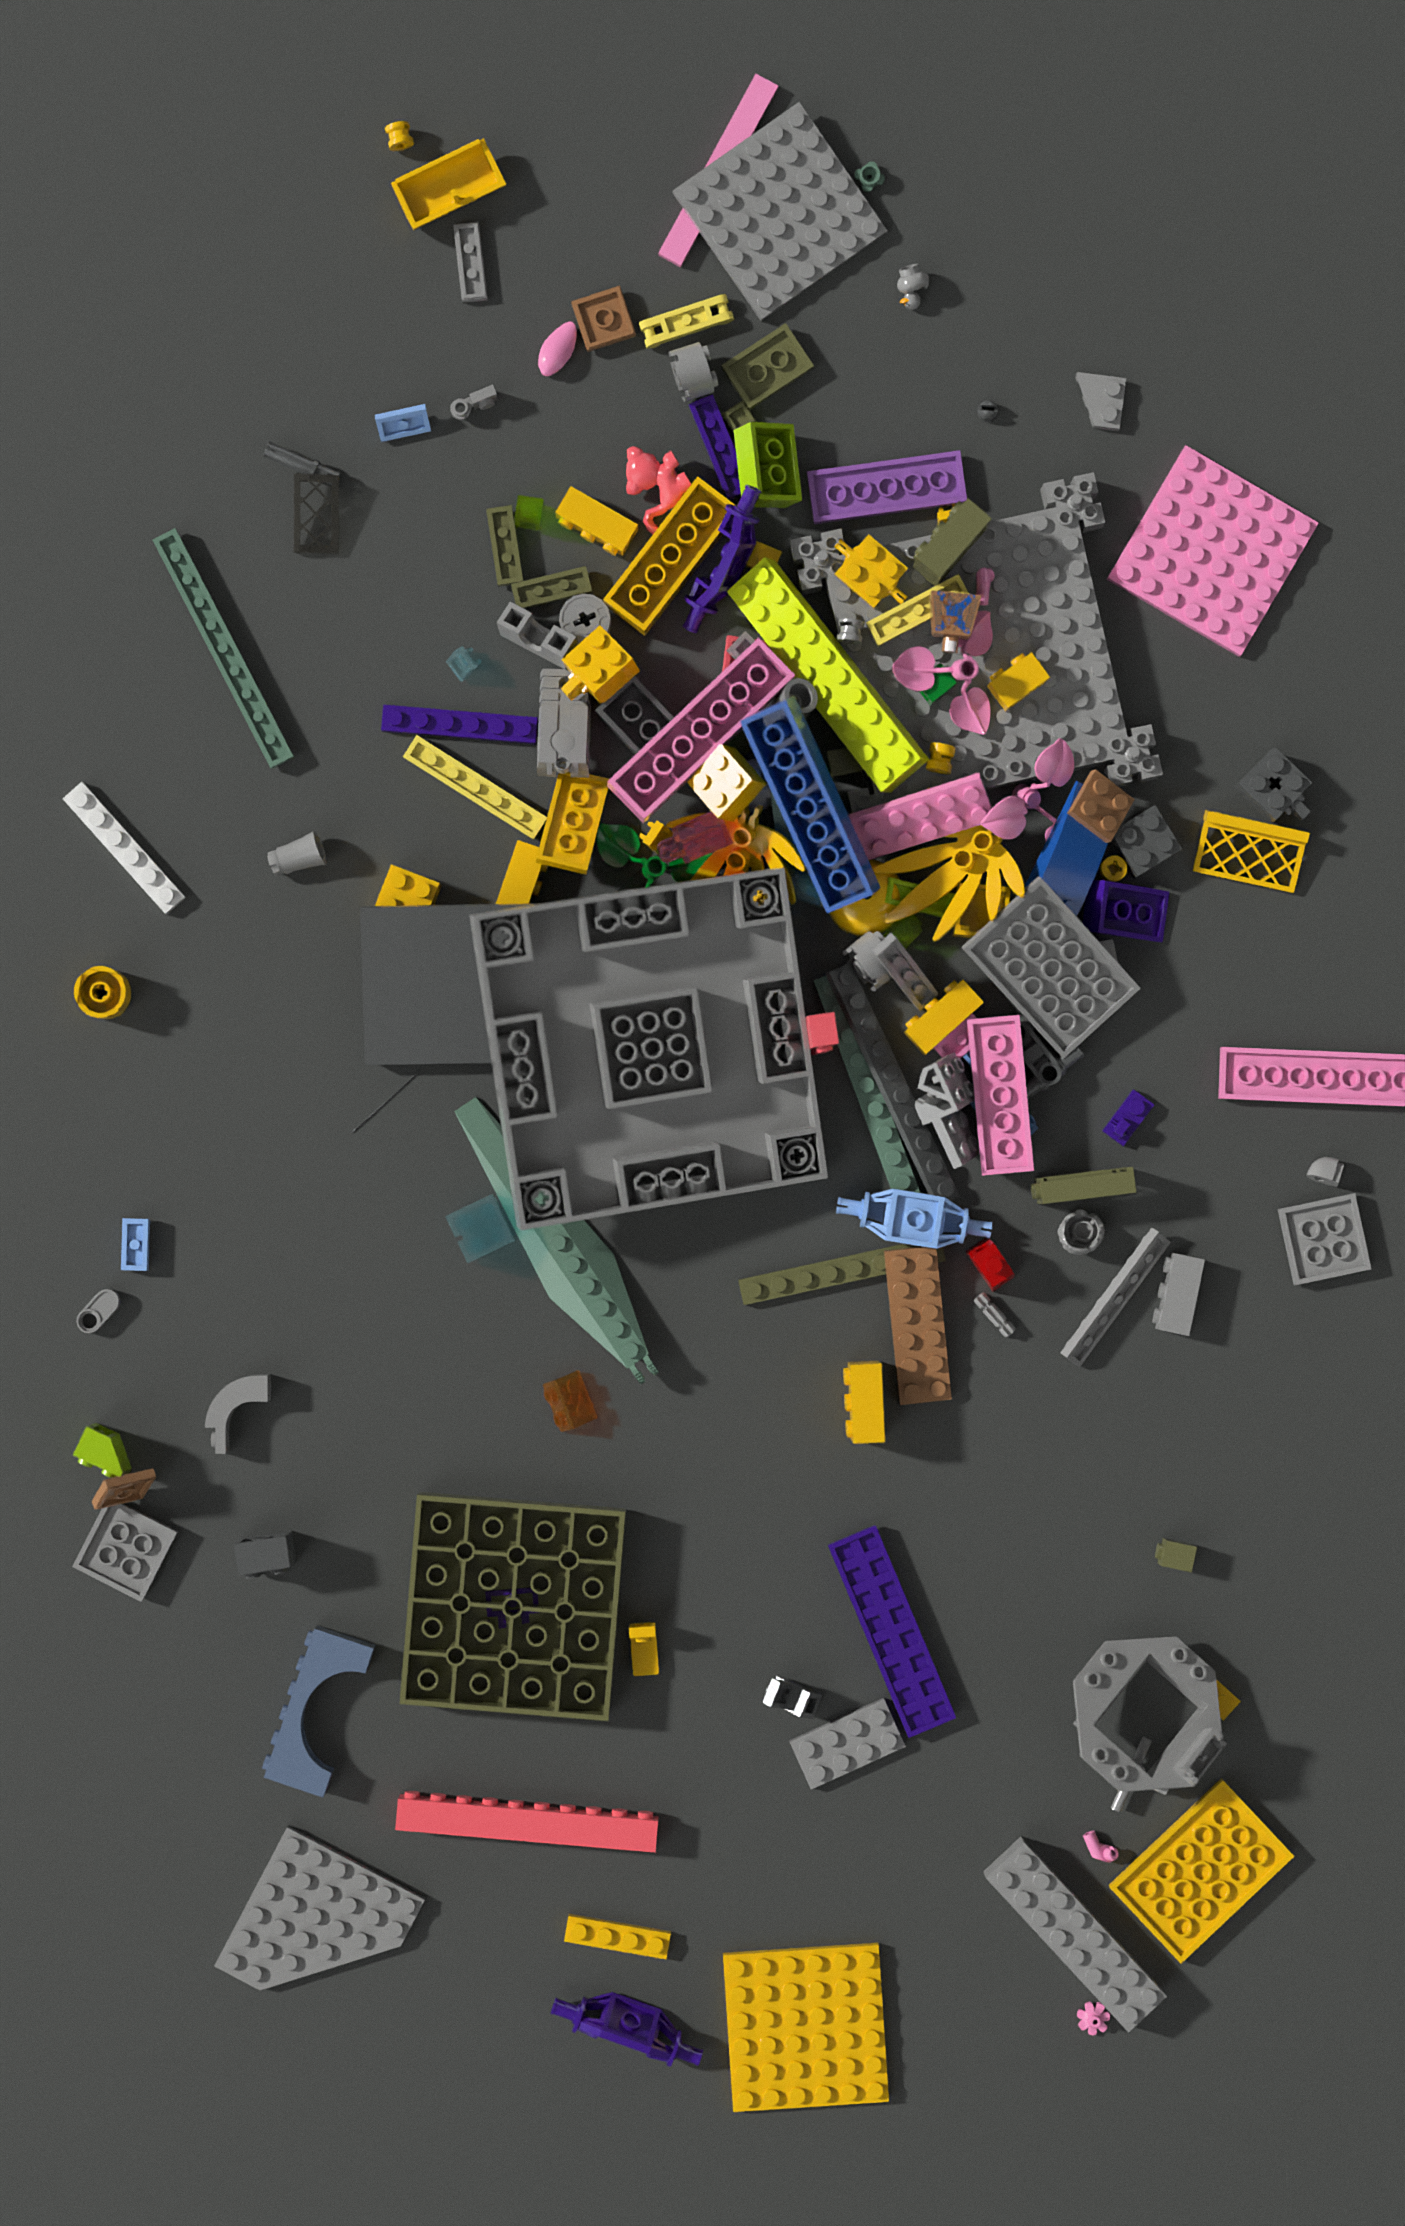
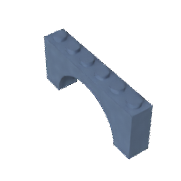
M317 1625L314 1631L309 1630L304 1645L308 1646L306 1655H300L296 1670L300 1672L297 1681L293 1679L287 1693L291 1696L289 1705H283L279 1719L283 1720L280 1730L275 1729L270 1744L275 1746L272 1755H266L262 1769L266 1770L264 1778L323 1798L329 1786L334 1768L323 1763L314 1754L306 1739L304 1715L308 1700L314 1689L321 1682L335 1674L347 1671L366 1673L376 1645Z

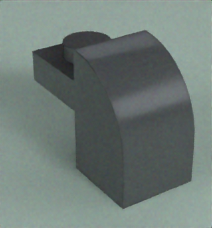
M777 1676L776 1679L772 1678L766 1687L762 1703L770 1707L785 1709L802 1718L813 1719L822 1694Z

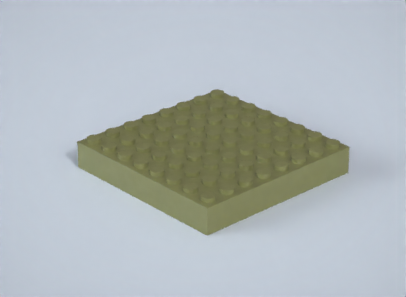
M419 1492L416 1500L400 1704L608 1721L626 1509ZM531 1587L538 1594L539 1605L533 1604L532 1593L517 1594V1588ZM512 1589L511 1595L491 1596V1601H486L485 1591ZM510 1600L517 1601V1605L515 1607H509L507 1602ZM487 1608H492V1611H503L506 1616V1628L499 1629L498 1616L487 1617ZM520 1609L518 1612H510V1611H509V1610ZM522 1611L539 1612L529 1614L530 1623L522 1624Z

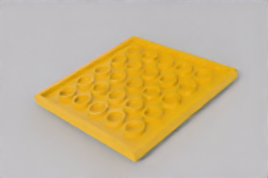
M878 1943L723 1953L733 2112L889 2102Z

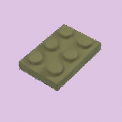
M785 323L722 364L721 368L748 409L751 410L814 369V365Z

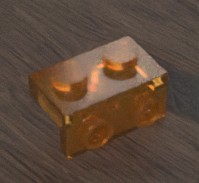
M579 1370L543 1384L544 1397L550 1403L554 1413V1422L561 1432L574 1429L598 1418Z

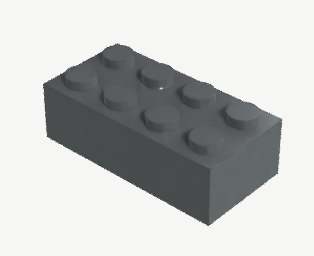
M635 676L595 710L596 715L634 755L674 719Z

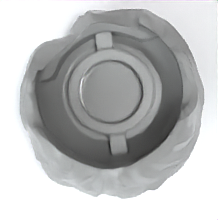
M1082 1209L1067 1215L1058 1228V1236L1063 1248L1075 1255H1084L1095 1250L1101 1244L1105 1234L1104 1225L1100 1218L1094 1213L1088 1214Z

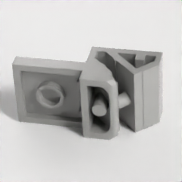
M954 1052L923 1068L917 1088L928 1093L915 1102V1109L922 1124L933 1123L953 1169L963 1166L979 1155L978 1140L972 1135L968 1127L967 1116L960 1110L974 1101L973 1084L968 1081L964 1073L963 1062Z

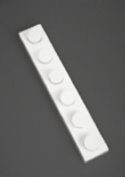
M83 782L79 783L63 798L68 806L166 915L186 898Z

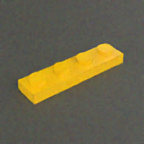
M569 1914L564 1942L667 1959L671 1931Z

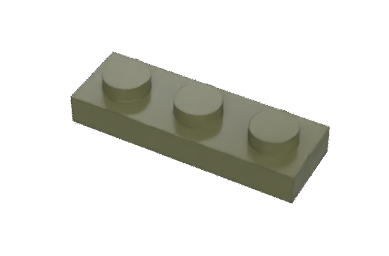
M512 505L488 508L486 512L498 587L522 582L523 575Z
M586 566L511 584L515 603L523 609L569 599L579 594L592 593Z

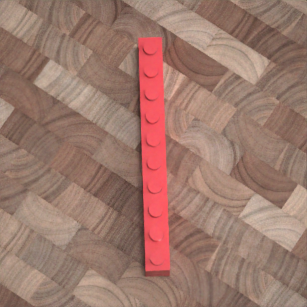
M405 1791V1794H400L398 1798L395 1830L656 1852L658 1816H653L654 1813L650 1811H638V1814H628V1810L619 1808L612 1809V1812L602 1811V1808L588 1806L586 1810L576 1809V1806L571 1804H561L560 1808L550 1807V1803L535 1802L534 1805H524L522 1800H508V1803H500L497 1798L485 1797L482 1801L472 1800V1797L467 1795H458L454 1799L446 1798V1794L431 1793V1796H420L418 1791Z

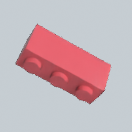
M834 1012L805 1017L811 1055L830 1052L833 1050L832 1046L839 1044Z

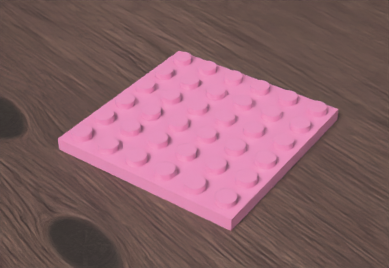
M1185 445L1107 580L1240 657L1319 523Z

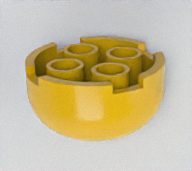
M869 860L872 869L883 864V862L878 860ZM874 873L881 888L868 900L863 898L830 912L829 915L834 923L846 933L855 936H862L868 931L871 933L876 931L883 933L889 929L895 922L887 924L885 919L894 910L896 905L885 903L888 877L899 879L897 874ZM894 884L891 899L900 901L899 890L896 884Z

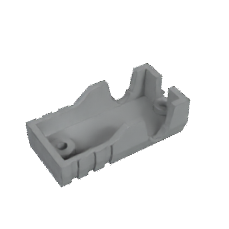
M542 669L540 673V708L537 740L538 777H556V771L561 774L569 771L571 777L589 778L592 694L589 691L585 694L581 693L572 701L564 694L561 688L563 684L570 680L568 677L571 673L568 669ZM565 763L567 766L561 769L559 765Z

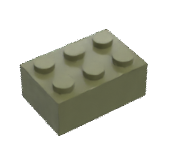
M969 498L964 503L957 502L949 512L948 521L946 523L941 521L933 530V534L930 537L931 541L929 543L923 541L913 556L915 559L913 568L934 586L941 583L983 535L992 518Z

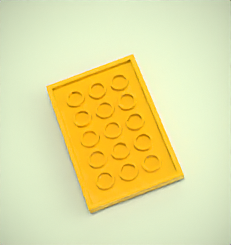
M1221 1778L1108 1886L1167 1950L1182 1963L1278 1873L1294 1855Z

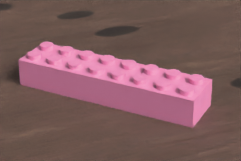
M758 638L609 779L607 787L644 824L688 782L720 744L726 745L743 729L740 723L741 720L763 710L783 691L787 683L794 679L795 674Z

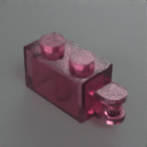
M710 811L671 828L673 836L659 842L657 850L663 862L668 863L682 857L686 864L731 845L733 841L725 820L717 818Z

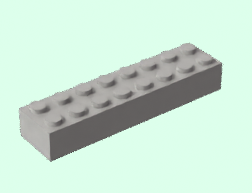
M1019 1837L983 1871L986 1879L1128 2032L1167 1997L1155 1980L1022 1837Z

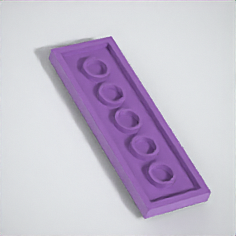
M960 450L807 471L814 524L956 505L959 501L964 503L967 499Z

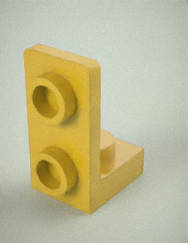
M655 1622L629 1624L633 1675H657L659 1673Z

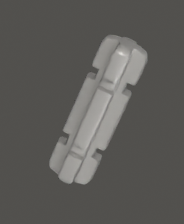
M986 1293L979 1294L974 1299L975 1304L980 1309H983L982 1312L995 1327L1000 1328L999 1331L1004 1337H1009L1016 1330L1010 1321H1006L1005 1315L994 1303L990 1302L991 1299Z

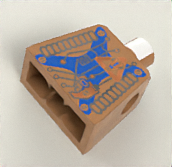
M931 590L929 594L931 632L933 637L943 638L942 652L955 654L958 652L959 639L969 640L981 601V595Z

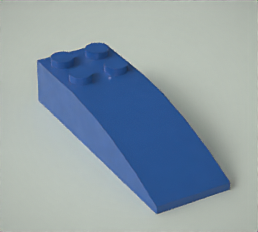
M1078 781L1075 782L1024 886L1026 888L1040 876L1076 917L1092 885L1108 844L1067 814L1083 786Z

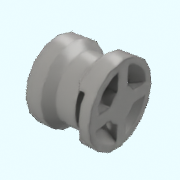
M850 618L839 619L838 625L841 629L837 635V641L846 644H862L861 630L864 628L865 622Z

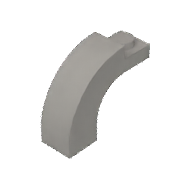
M255 1374L237 1379L225 1386L215 1396L205 1420V1428H215V1432L211 1433V1447L215 1448V1454H226L229 1452L230 1419L238 1406L246 1402H268L271 1400V1374Z

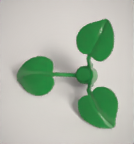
M600 824L597 831V848L604 862L615 868L623 867L628 859L632 862L642 863V873L648 879L645 888L651 887L653 880H657L665 870L670 869L671 876L677 883L690 881L698 869L712 855L711 852L704 849L682 858L667 861L668 865L658 856H652L648 860L646 858L633 857L632 855L636 854L639 850L640 841L637 833L628 826ZM675 844L674 846H672V847L667 851V853H668L670 850H672L673 848H675V847H676L677 845H679V844Z

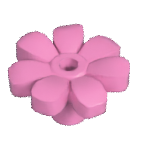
M1091 2001L1084 2004L1086 2010L1078 2009L1077 2017L1082 2019L1078 2026L1081 2030L1088 2028L1089 2035H1096L1097 2029L1105 2032L1108 2027L1104 2021L1110 2020L1109 2012L1104 2011L1105 2007L1101 2002H1097L1095 2007Z

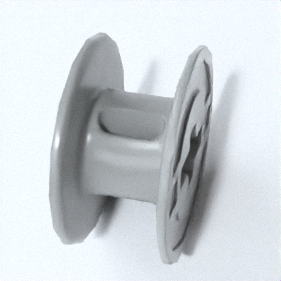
M579 594L565 602L560 611L559 623L561 629L576 636L579 644L599 625L609 634L611 617L608 607L601 599L591 594ZM585 616L586 619L596 617L589 621L590 625L587 627L584 624L575 627V625L581 623V617Z

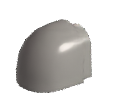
M1322 1157L1311 1164L1306 1176L1313 1181L1337 1187L1344 1164L1339 1163L1337 1158Z

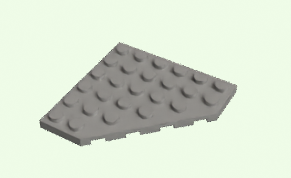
M288 1825L214 1966L258 1990H263L388 1951L402 1945L426 1898Z

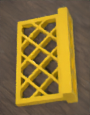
M1205 810L1204 823L1192 871L1294 893L1305 845L1308 843L1310 835L1309 832ZM1209 827L1219 829L1224 839L1211 846L1206 838ZM1224 830L1230 831V832H1233V833H1231L1230 835L1227 836L1226 833L1224 832ZM1238 833L1244 834L1249 844L1236 851L1229 839ZM1249 836L1258 837V838L1252 842V840H1251V838H1250ZM1263 839L1270 840L1275 849L1262 857L1255 844ZM1227 841L1234 854L1221 861L1214 849ZM1274 841L1281 842L1283 844L1277 847ZM1206 843L1209 848L1203 851ZM1289 844L1299 846L1296 857L1287 862L1280 850ZM1252 847L1259 859L1246 867L1239 854ZM1211 851L1218 864L1210 869L1200 867L1202 856ZM1277 852L1284 865L1271 872L1264 860ZM1237 857L1244 869L1236 874H1230L1223 864ZM1262 862L1268 875L1260 880L1254 879L1249 869ZM1292 863H1294L1293 871H1292L1291 867L1289 866V865H1291ZM1221 866L1224 872L1216 871L1215 869ZM1287 868L1291 874L1289 886L1279 884L1274 875ZM1246 872L1249 878L1240 875ZM1271 877L1274 883L1267 882L1266 880Z

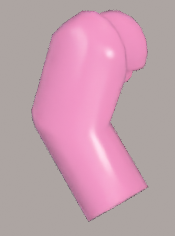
M1094 1830L1083 1834L1089 1852L1094 1859L1110 1863L1118 1858V1850L1113 1846L1099 1843Z

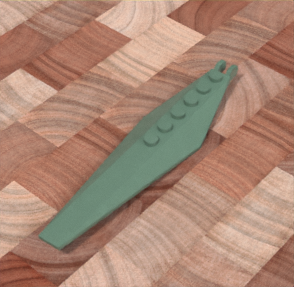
M476 1097L454 1111L549 1298L627 1369L630 1368L640 1384L646 1382L641 1371L635 1366V1363L641 1359L646 1363L650 1373H653V1375L659 1373L648 1356L647 1346L612 1251L584 1220L520 1230L516 1224L502 1126ZM540 1191L538 1192V1197L534 1198V1201L536 1200L539 1204H542V1199L546 1198V1195Z

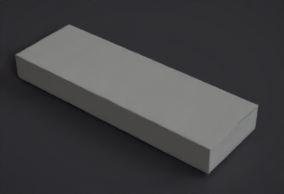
M479 222L453 224L462 303L488 300Z

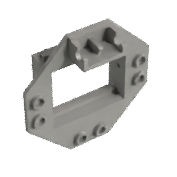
M1178 1637L1104 1641L1073 1680L1077 1718L1073 1724L1078 1728L1080 1757L1119 1792L1193 1787L1227 1745L1223 1741L1224 1736L1221 1729L1216 1673ZM1146 1661L1198 1707L1147 1773L1095 1727Z

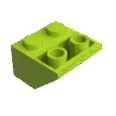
M98 1423L85 1428L73 1456L79 1458L78 1462L90 1468L95 1465L103 1469L101 1473L110 1478L130 1473L132 1467L120 1434Z

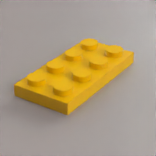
M569 771L565 774L558 773L536 863L587 875L608 792V778L589 774V778L571 777Z

